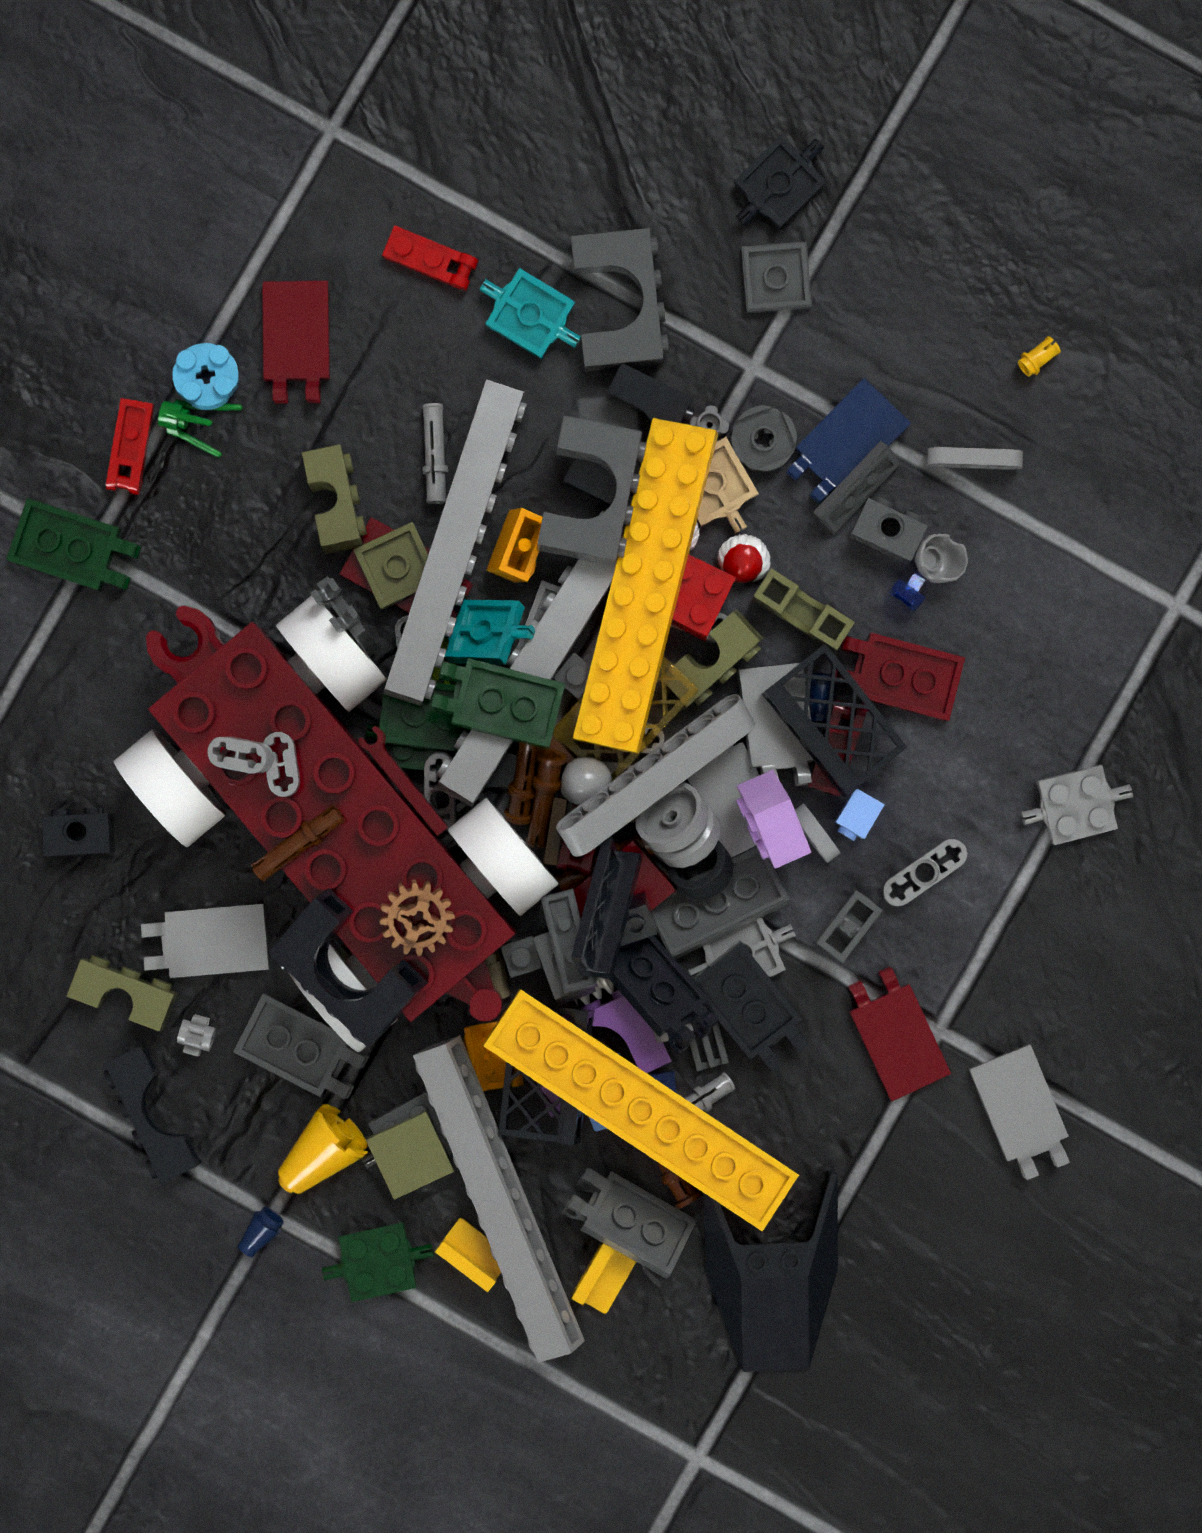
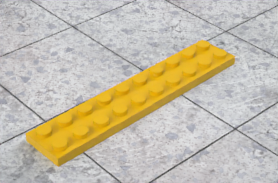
M656 418L652 419L644 458L639 471L638 488L636 494L633 495L631 506H633L630 526L626 525L623 538L627 539L624 557H618L573 735L575 740L636 754L640 752L718 437L716 430Z
M519 989L482 1045L761 1231L764 1230L799 1176L521 989Z

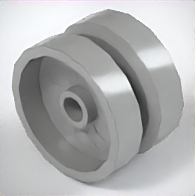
M682 782L636 817V829L640 837L651 847L660 861L669 867L684 868L695 865L707 857L714 849L720 836V821L697 789L688 783Z

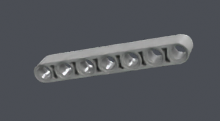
M734 694L720 700L603 787L598 793L564 816L557 823L556 829L572 855L578 857L593 850L748 734L754 728L755 721L741 697Z

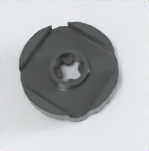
M766 405L755 406L742 413L733 426L731 446L741 464L750 471L771 472L784 466L794 453L797 441L796 429L790 417L784 412ZM761 430L765 434L771 433L773 436L767 448H764L762 444L757 445L755 443V439L758 438V432Z

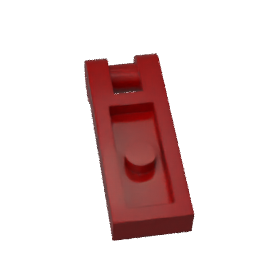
M395 225L382 253L384 259L463 291H467L470 284L468 278L471 270H475L479 262L477 258L469 254L461 253ZM451 262L459 264L456 274L448 272Z
M120 399L106 479L107 490L117 491L120 488L128 490L130 494H140L155 408L153 403ZM121 466L132 468L130 477L120 475Z

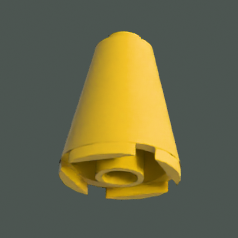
M323 1104L316 1110L278 1169L279 1184L287 1192L301 1194L362 1159L368 1153V1151H364L368 1144L362 1132L350 1118L345 1122L339 1118L337 1114L341 1111L336 1107Z

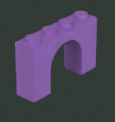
M619 990L612 993L613 999L604 1004H601L600 1000H595L581 1007L582 1009L595 1010L593 1026L610 1028L625 1040L637 1067L645 1073L672 1062L663 1042H656L651 1027ZM570 1015L561 1016L570 1022ZM544 1086L541 1088L551 1103L560 1098ZM561 1103L555 1107L559 1113ZM550 1111L549 1114L553 1117L554 1114Z

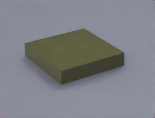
M413 522L353 549L381 610L416 594L428 558V552Z
M427 1110L366 1138V1142L394 1200L454 1172V1167Z

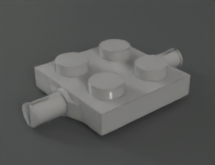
M1099 764L1038 780L1037 785L1040 793L1039 808L1022 811L1021 817L1025 818L1022 819L1024 825L1043 820L1048 827L1052 844L1057 845L1118 829L1114 815V802L1133 798V793L1130 792L1132 790L1130 784L1111 789L1106 782L1103 766Z
M761 917L704 945L706 962L688 971L690 975L702 971L741 941L766 974L771 977L786 970L779 956L778 944L796 937L794 931H791L781 936L783 933L793 929L791 924L772 932L765 925Z

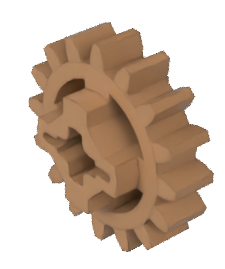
M412 880L411 888L406 889L402 883L398 884L400 893L396 895L389 891L387 896L391 903H381L380 906L381 910L387 913V915L379 917L380 924L388 925L382 931L384 938L393 936L390 943L391 947L396 948L399 944H402L403 954L405 955L409 953L411 948H415L418 956L422 955L424 947H428L432 953L435 952L434 942L438 941L445 944L446 939L443 936V932L453 931V927L446 923L447 920L455 918L454 912L445 911L451 905L450 899L440 900L443 894L442 889L439 887L434 892H431V884L428 881L424 883L422 888H418L416 880ZM416 896L414 901L406 905L400 904L405 899ZM430 900L438 907L440 917L429 912ZM417 911H421L424 921L418 920L416 925H413L409 915L415 916ZM394 918L399 922H403L405 926L404 935H401L395 928ZM427 931L433 932L425 938L418 939L419 935Z

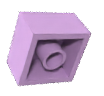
M774 770L737 785L741 798L736 800L743 818L747 821L748 832L763 860L769 858L776 869L812 853L791 799Z

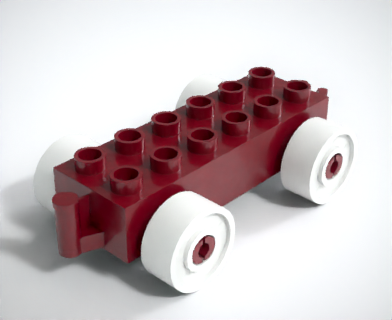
M311 595L276 624L278 630L297 652L289 660L265 631L254 622L248 624L225 644L220 639V633L215 624L208 616L198 609L185 605L178 607L176 616L184 626L192 628L198 636L197 649L193 654L187 657L175 656L170 651L168 640L163 634L155 630L148 632L146 636L147 652L153 663L163 672L170 674L178 683L149 707L148 710L182 750L178 752L165 737L152 728L115 759L114 764L126 783L153 816L182 845L189 847L227 815L219 800L209 789L208 785L211 784L265 850L269 852L300 829L301 823L305 820H312L331 804H334L341 811L346 822L323 837V842L318 846H311L281 869L310 903L315 897L330 888L354 911L336 932L353 954L349 956L333 938L329 943L328 959L337 978L347 986L357 990L374 989L387 972L404 959L429 982L402 1012L410 1022L445 993L469 1004V1012L477 1020L484 1022L496 1018L501 1011L502 995L494 987L485 959L514 936L517 931L491 902L489 897L498 891L519 916H522L559 883L487 798H484L448 829L451 836L468 856L460 864L317 694L326 687L340 704L350 712L386 682L387 678L347 630L340 633L335 630L329 621L334 615L325 604L318 605ZM283 732L293 739L296 747L300 787L294 795L289 797L275 795L269 788L266 772L245 773L213 765L208 757L209 744L217 737H236L264 743L265 738L271 733ZM276 738L275 745L270 746L272 752L277 753L278 761L281 763L284 762L283 751L288 749V743H282L280 738ZM221 747L220 754L225 755V757L235 756L236 751ZM246 753V759L261 763L262 756H258L257 753ZM285 766L279 767L281 776L280 779L275 780V785L281 786L283 792L288 791V785L293 783V777L286 776ZM412 880H416L418 888H422L426 881L430 882L431 892L440 887L443 891L440 900L449 898L451 905L445 911L454 912L455 917L446 921V923L453 927L452 932H443L446 943L434 942L435 952L433 953L428 947H424L421 956L417 955L415 948H411L407 955L403 954L402 944H399L396 948L391 947L390 943L393 936L384 938L382 931L388 925L379 923V917L387 915V913L381 910V903H391L387 893L390 891L396 895L399 894L398 884L400 883L406 889L411 888ZM416 896L409 897L400 904L406 905L414 901ZM430 900L429 912L440 917L438 907ZM417 911L415 916L409 915L413 925H416L418 920L424 921L421 911ZM394 918L395 928L401 935H404L405 926L403 922H399ZM427 931L419 935L418 939L425 938L433 932ZM290 974L298 988L329 1026L356 1052L363 1050L366 1046L362 1042L357 1041L338 1019L332 1017L313 995L304 991L301 984Z

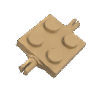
M724 437L717 441L697 521L703 527L715 519L726 517L736 534L747 528L738 512L739 508L743 503L756 497L759 493L736 456L727 437Z

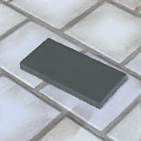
M757 846L732 858L734 863L733 876L728 886L720 894L710 899L697 901L685 897L676 888L674 893L652 910L656 921V929L667 951L675 960L791 903L770 859L766 858L763 860ZM714 867L687 881H698L706 877Z

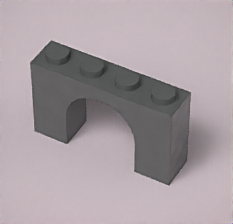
M650 228L571 236L575 275L600 272L624 274L636 283L643 299L640 314L627 327L614 331L581 334L585 372L618 369L621 363L629 367L663 364V355L669 354L667 334L661 335L660 322H665L664 302H657L656 290L662 289L660 269L654 270L653 257H659L657 237H650Z
M569 416L563 417L556 455L590 461L604 468L613 480L615 498L604 513L590 519H577L544 512L537 543L538 551L615 566L617 557H624L627 539L622 538L621 533L623 525L630 526L633 506L627 504L629 494H636L640 474H635L634 469L636 461L643 462L646 442L640 441L642 431Z

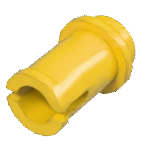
M1047 336L1044 341L1030 352H1023L1020 355L1021 359L1018 360V365L1027 376L1040 373V368L1061 353L1060 347L1056 342L1051 345L1054 339L1050 336Z

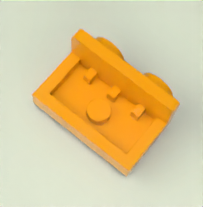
M498 1021L480 1023L464 1028L463 1043L483 1091L500 1089L504 1086L506 1061L482 1046ZM514 1067L515 1074L518 1071V1069ZM522 1074L513 1080L512 1087L524 1085Z

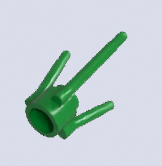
M176 399L174 403L169 401L162 403L158 415V426L167 428V434L179 437L218 458L222 456L220 451L180 430L181 428L186 429L189 422L211 426V420L190 415V410L187 409L197 408L186 401ZM226 403L212 410L241 411L243 407L240 404Z

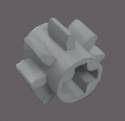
M195 1014L192 1017V1021L185 1019L182 1021L177 1043L185 1045L183 1053L198 1057L201 1054V1050L210 1051L216 1033L215 1027L208 1026L210 1018Z

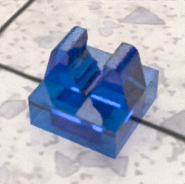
M915 572L907 583L898 579L888 593L915 611L926 598L918 592L926 578Z

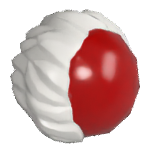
M739 534L730 537L722 544L718 551L719 567L722 571L736 577L735 582H755L765 577L770 570L771 556L766 545L759 538L752 535Z

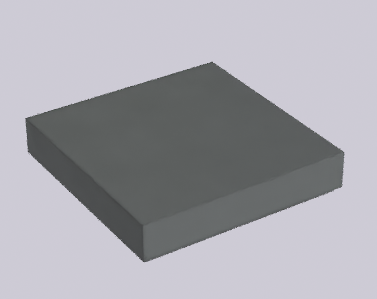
M807 241L741 247L746 313L812 308Z

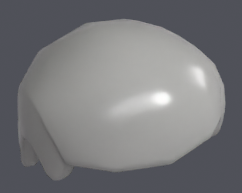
M932 534L926 536L920 542L914 561L923 578L932 583H947L957 580L965 573L968 557L965 546L951 540L950 535Z
M593 757L574 759L564 768L561 779V793L569 802L581 805L611 782V772L604 762Z

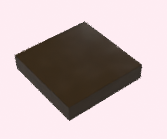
M554 797L543 864L557 866L562 837L558 833L556 825L565 816L567 799Z

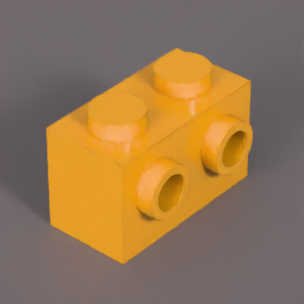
M524 508L509 510L486 571L513 583L528 582L536 568V559L539 553L537 543L543 517Z

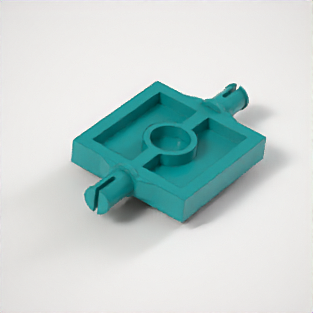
M521 268L518 269L512 281L504 286L503 289L488 281V279H485L484 285H481L479 291L496 300L494 310L485 325L542 360L550 345L558 338L573 348L577 346V342L579 343L581 336L565 327L567 317L575 306V301Z
M464 600L456 617V623L452 635L449 637V644L444 657L450 663L467 664L469 658L489 664L506 665L514 641L516 639H533L535 629L532 625H519L525 609L520 601Z

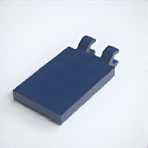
M863 378L795 448L801 457L787 469L786 473L796 481L810 468L822 480L810 494L819 504L834 488L836 489L880 441L889 447L911 422Z

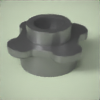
M712 405L707 406L705 412L700 414L699 417H693L690 421V425L716 430L718 435L725 434L729 430V423L722 420V417L718 414V409ZM708 422H711L713 426L712 428H708L706 424Z

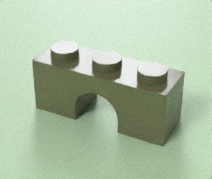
M341 444L302 452L307 481L311 491L329 490L337 494L336 505L330 511L315 515L319 540L324 554L362 546L361 536L367 535L363 515L357 517L355 505L361 504L357 485L350 484L349 473H354L350 453L344 454Z
M772 568L752 597L753 601L821 645L826 643L832 652L837 651L855 623L828 604L824 605L800 590L797 584Z
M737 609L709 633L720 649L719 659L714 665H701L688 653L661 677L686 707L690 706L693 702L698 706L713 694L709 688L717 680L724 684L737 672L733 666L740 659L743 658L748 662L761 650L757 644L763 637Z
M91 955L90 959H80L66 997L95 1008L103 1007L108 993L114 988H120L128 992L133 1001V1009L129 1017L130 1021L159 1032L165 1029L178 995L177 992L170 990L172 984L153 978L152 983L140 979V972L124 966L121 971L109 967V960L99 956Z

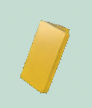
M464 1218L457 1220L436 1248L435 1253L486 1292H489L501 1273L497 1261L491 1254L487 1236Z
M601 1242L575 1287L571 1299L581 1305L586 1303L606 1314L636 1261Z

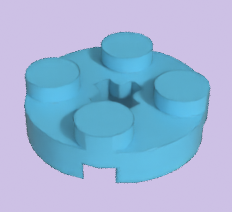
M200 343L181 351L176 358L172 375L176 392L187 403L192 404L193 407L201 410L219 408L229 401L234 391L236 392L239 385V371L236 361L225 347L211 343ZM203 369H208L209 372L215 373V376L210 378V383L204 384L202 379H197V375L201 374Z

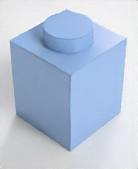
M856 789L849 795L833 822L840 826L837 832L852 841H855L856 837L865 839L885 804Z

